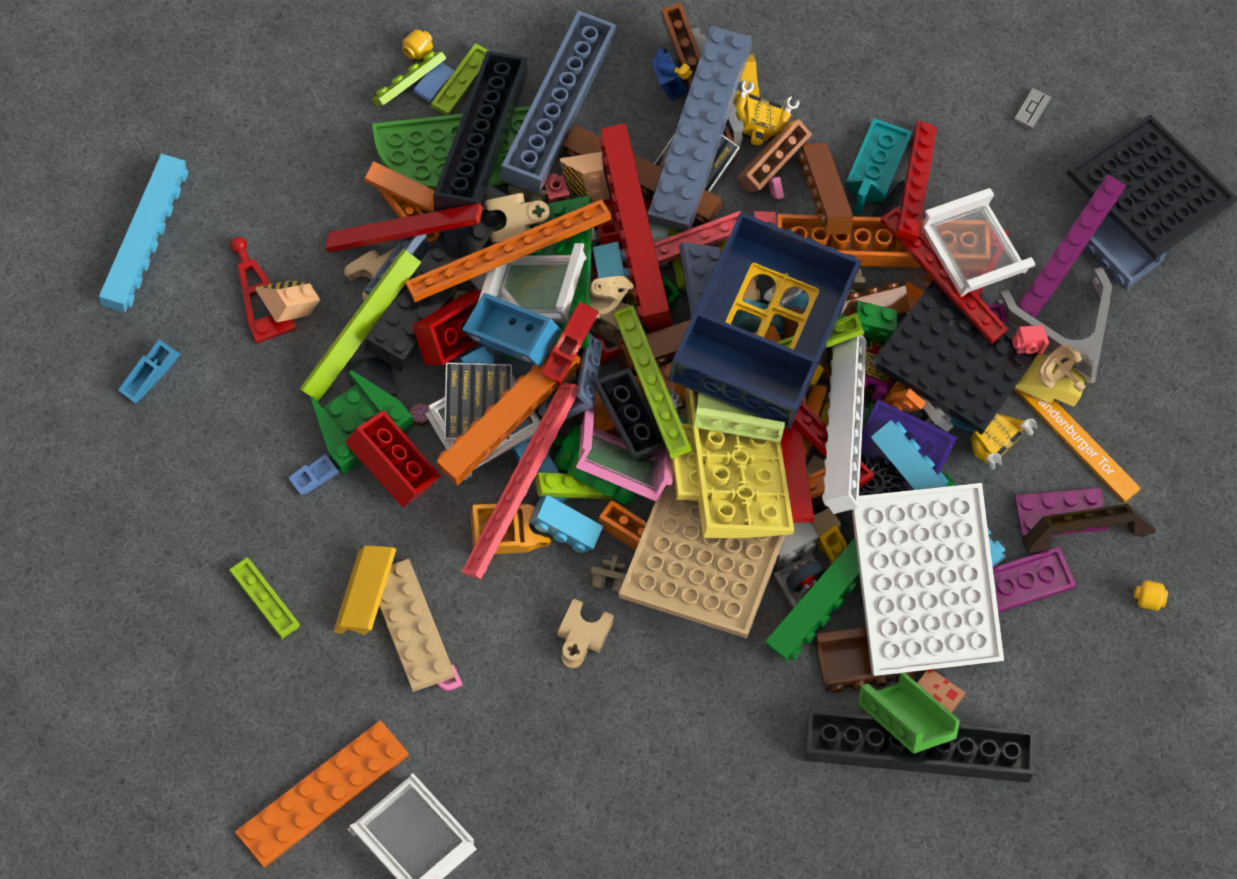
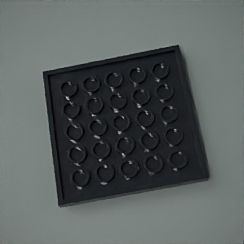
M1151 114L1069 168L1066 173L1090 198L1095 194L1107 175L1125 184L1126 188L1108 215L1154 260L1233 205L1237 200V197Z
M932 280L871 365L983 435L1037 357L1038 352L1032 354L1017 353L1012 342L1017 330L1003 321L1002 323L1009 329L1008 333L991 344L935 281Z

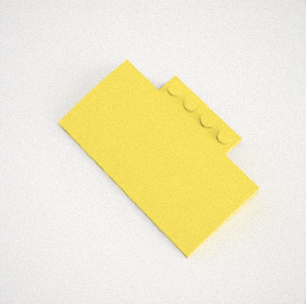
M686 388L684 397L688 424H681L692 451L671 460L676 499L698 501L703 538H752L793 534L794 525L781 443L694 427L699 392Z

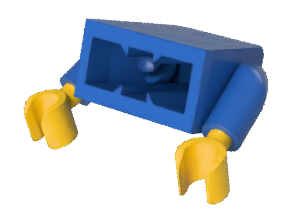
M666 48L658 49L655 52L656 58L652 60V64L660 86L671 101L686 94L688 95L689 91L685 80L692 74V71L689 70L690 67L685 63L679 67L671 52H667Z

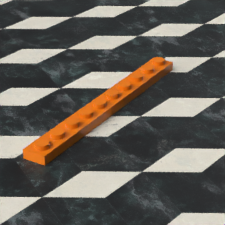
M598 200L405 282L406 287L414 302H417L611 220V214L603 200Z

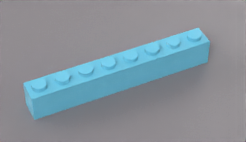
M165 154L160 155L99 295L101 306L125 313L127 307L133 305L134 291L136 288H140L143 270L147 271L150 265L149 256L151 252L155 253L157 249V238L159 234L162 235L166 227L165 219L171 216L173 212L172 203L174 199H178L180 196L181 182H185L188 177L189 171L186 169L184 160Z
M890 420L871 436L914 490L948 487L946 485L949 482L941 472L938 474L932 468L935 466L933 461L927 455L923 457L918 450L921 447L913 438L909 440L905 436L907 430L899 421L895 424L894 421ZM989 536L993 568L1006 557L1003 553L1006 549L998 540L994 542Z

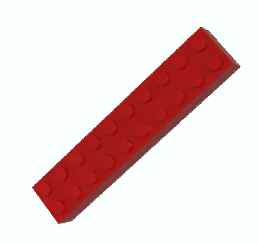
M626 123L601 129L602 137L599 138V143L620 228L629 275L633 284L642 328L646 327L648 334L673 326L633 151Z

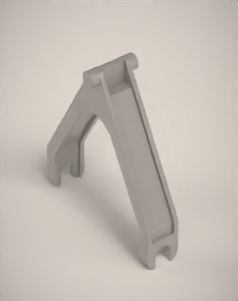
M1102 267L1093 269L1097 277L1093 278L1092 283L1101 300L1095 332L1083 340L1064 338L1018 308L1008 289L999 291L1002 299L998 300V303H1003L1009 326L1018 330L1019 327L1043 325L1049 340V345L1045 351L1051 353L1060 346L1070 345L1083 358L1079 363L1076 362L1072 369L1083 375L1086 382L1094 383L1096 381L1112 285ZM1066 357L1060 361L1064 363L1065 361L1069 360V358Z

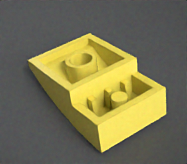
M1048 354L1037 355L1015 389L1049 403L1057 399L1074 407L1081 398L1082 391L1079 392L1073 386V381L1067 375L1058 379L1052 389L1046 387L1038 373L1041 364ZM1057 364L1055 365V367H1054L1053 370H1052V373H1053V374L1056 372V370H1057L1058 367H1059ZM1071 368L1070 372L1084 384L1085 377Z

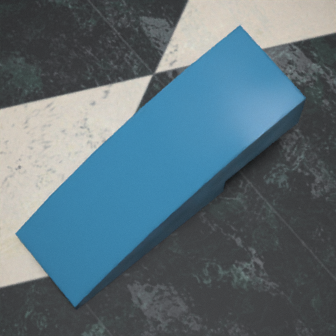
M159 339L148 355L142 356L118 391L134 403H137L168 371L181 354Z

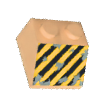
M602 152L560 158L568 191L579 197L590 196L592 202L610 199L609 182Z
M289 280L257 286L255 289L276 323L309 316L320 301L311 284Z

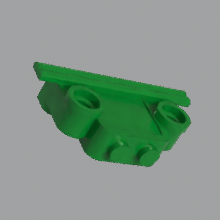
M575 424L566 438L557 434L553 441V444L560 447L554 457V463L557 467L568 471L572 477L600 493L613 496L614 499L621 503L629 504L633 502L635 492L576 468L579 460L581 436L579 425ZM592 436V448L586 457L587 460L645 484L644 481L652 466L643 461L634 460L626 451Z

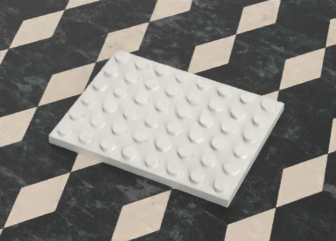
M982 483L859 496L858 508L852 509L873 676L1004 661Z

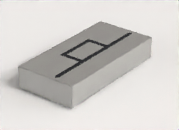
M1032 88L1013 122L1032 131L1051 97Z

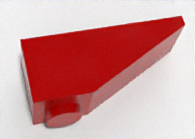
M611 197L610 199L603 200L611 214V220L597 225L600 244L605 245L618 242L619 249H623L619 224Z

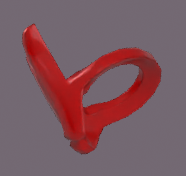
M598 332L594 334L596 339L601 342L603 348L600 364H605L619 356L621 343L608 349L601 335Z

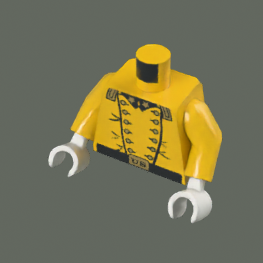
M741 81L738 87L740 95H737L735 103L736 117L741 119L744 131L742 133L751 136V143L753 145H762L763 141H767L771 136H776L783 129L791 116V110L799 106V100H796L794 106H791L789 102L792 96L788 97L784 102L786 108L783 110L782 105L748 94L747 92H751L754 88L753 83L748 82L747 89H745V81Z
M996 414L983 435L975 431L970 437L974 456L989 464V468L994 470L995 463L1002 464L1001 456L1022 436V431L1025 430L1028 436L1033 434L1031 427L1038 428L1034 419L1024 421Z

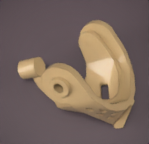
M625 276L599 278L592 282L590 294L593 297L613 300L610 306L604 309H595L599 311L596 319H599L600 315L614 310L628 290L633 289V284Z
M1063 345L1055 349L1046 357L1039 368L1038 374L1042 379V383L1052 389L1058 379L1067 375L1073 381V386L1081 392L1086 386L1070 372L1073 365L1083 359L1080 356L1081 354L1070 345ZM1066 357L1069 358V360L1065 361L1064 363L1060 362V360ZM1057 364L1059 367H1058V369L1056 370V372L1053 374V373H1052V370H1053V368L1055 367V365Z

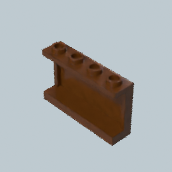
M866 627L816 635L815 645L825 691L831 690V693H839L844 691V688L853 687L854 690H860L861 686L865 684H875L876 687L887 685L890 681L899 682L901 673L873 676ZM915 671L905 673L913 678Z

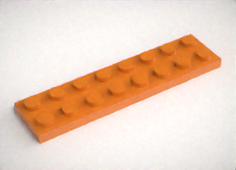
M380 720L236 830L235 834L261 866L265 868L406 759L409 753Z

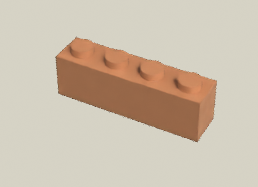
M799 119L788 122L736 177L737 181L749 193L761 190L812 133Z

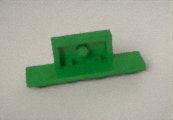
M857 301L854 304V314H858L865 333L863 336L880 342H887L897 329V310L862 301ZM840 314L838 319L844 318L846 315Z

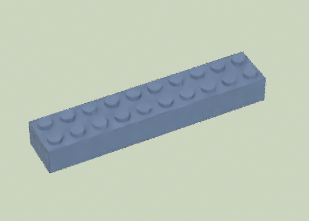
M578 10L502 164L501 181L539 195L614 40L616 24Z
M711 26L648 211L650 224L679 232L692 228L752 48L751 36Z

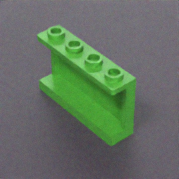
M905 672L900 674L898 684L878 691L869 684L861 686L858 705L913 754L957 738L959 719Z

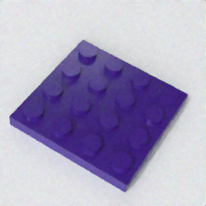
M878 399L862 431L861 456L865 454L867 457L870 453V458L875 459L876 455H878L879 460L884 457V463L888 465L891 461L871 436L890 420L894 421L895 424L899 421L907 430L905 436L909 440L913 438L921 447L918 450L923 457L927 455L935 464L932 468L937 474L940 473L957 437ZM897 468L895 469L896 474L899 473ZM900 473V476L903 478L901 485H904L903 491L914 490Z

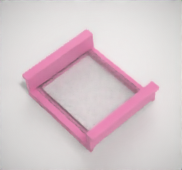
M594 408L584 411V419L580 425L579 460L576 468L657 502L666 484L671 486L673 482L672 460L667 447L659 455L644 461L634 460L622 439L593 427Z

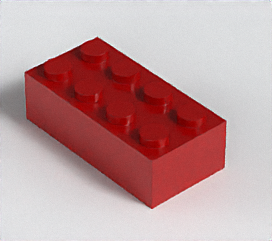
M470 290L412 325L425 365H444L478 344L462 329L476 307L482 290Z
M384 410L356 428L345 441L402 508L428 491L441 477V474Z

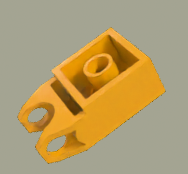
M497 504L472 505L470 517L473 548ZM520 504L495 554L530 552L539 547L550 546V538L533 533L529 527V520L535 506Z

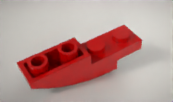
M579 302L541 373L542 376L561 385L599 311Z

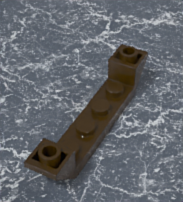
M1127 503L1043 516L1022 539V543L1029 553H1041L1042 551L1050 550V534L1058 535L1068 531H1083L1087 528H1103L1106 525H1123L1127 523L1129 530L1134 536L1144 537L1148 534L1156 533V529L1146 517Z

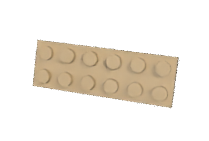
M407 559L392 564L379 608L411 690L415 692L455 677V673L410 560Z

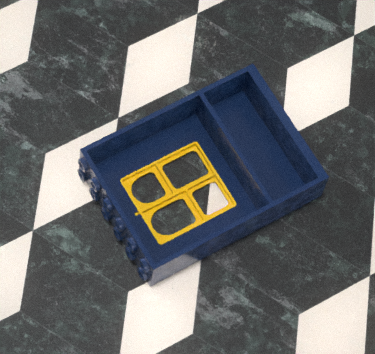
M740 212L673 358L668 380L760 418L785 422L784 427L791 430L854 284L861 260L851 254L839 252L831 246L819 244L811 238L799 236L791 230L779 228L771 222L759 220L751 214ZM756 275H768L774 280L776 285L775 292L767 309L758 308L744 302L742 299L750 280ZM800 288L806 292L809 302L803 314L780 306L779 302L786 290ZM738 310L761 318V324L756 334L731 325ZM774 315L783 316L797 322L799 325L789 348L764 338Z

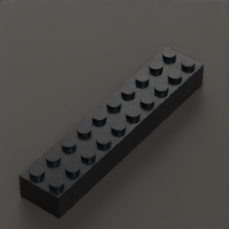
M486 51L433 194L434 212L476 203L482 204L527 78V57Z
M488 184L481 204L483 209L479 224L442 231L409 280L487 248L491 244V234L502 228L507 221V217L503 211L486 210L483 203L490 199L508 195ZM463 282L417 302H414L405 284L366 338L365 350L402 371L419 347L412 325L447 305Z
M809 709L806 717L803 761L1029 783L1034 775L1035 731L959 724L956 739L913 754L871 715Z

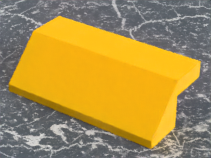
M365 545L358 551L333 632L343 634L349 629L365 636L372 630L396 552L395 548Z

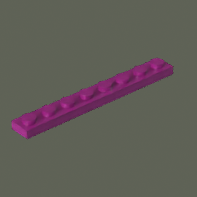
M1110 175L1106 176L1017 306L1035 319L1037 318L1126 188L1125 184Z

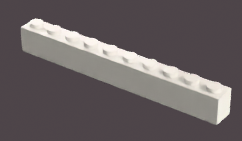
M863 335L832 346L831 392H829L830 408L828 409L829 425H827L828 442L825 444L827 459L824 461L826 476L823 478L825 492L822 495L825 506H828L833 514L858 508L867 341Z

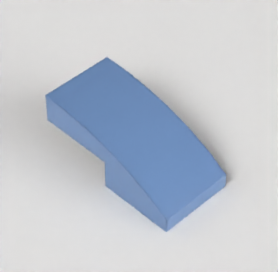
M441 62L422 78L413 92L426 101L432 102L455 70Z
M324 454L309 467L307 465L303 466L291 475L289 480L298 492L304 495L340 472L330 458Z

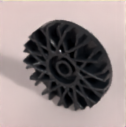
M870 453L867 457L865 454H862L861 461L874 473V477L871 481L859 487V496L903 491L904 485H901L903 478L900 476V472L895 473L896 467L891 466V462L887 465L884 463V457L879 460L878 455H876L875 459L870 458Z

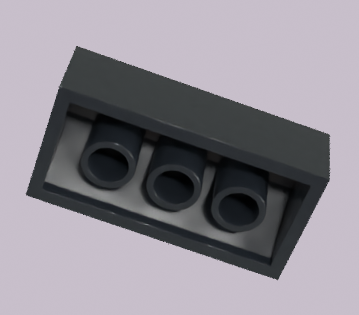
M630 368L593 381L632 459L644 461L659 455L666 448L654 414Z

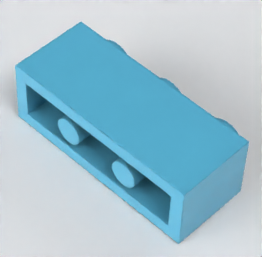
M549 495L538 500L529 520V523L533 524L535 529L551 534L558 542L569 544L578 553H587L593 550L603 528L599 523Z

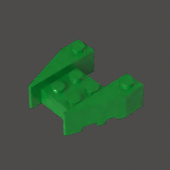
M352 370L349 371V375L354 386L322 408L314 397L311 398L329 457L343 475L361 464L357 455L345 443L356 428L383 410L403 433L414 426L411 414L398 399Z

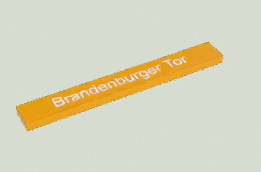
M1014 388V391L1123 503L1140 491L1141 488L1055 400L1049 403Z

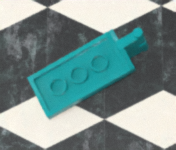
M873 118L845 183V188L857 198L853 216L861 217L866 203L882 202L885 200L911 139L912 131Z

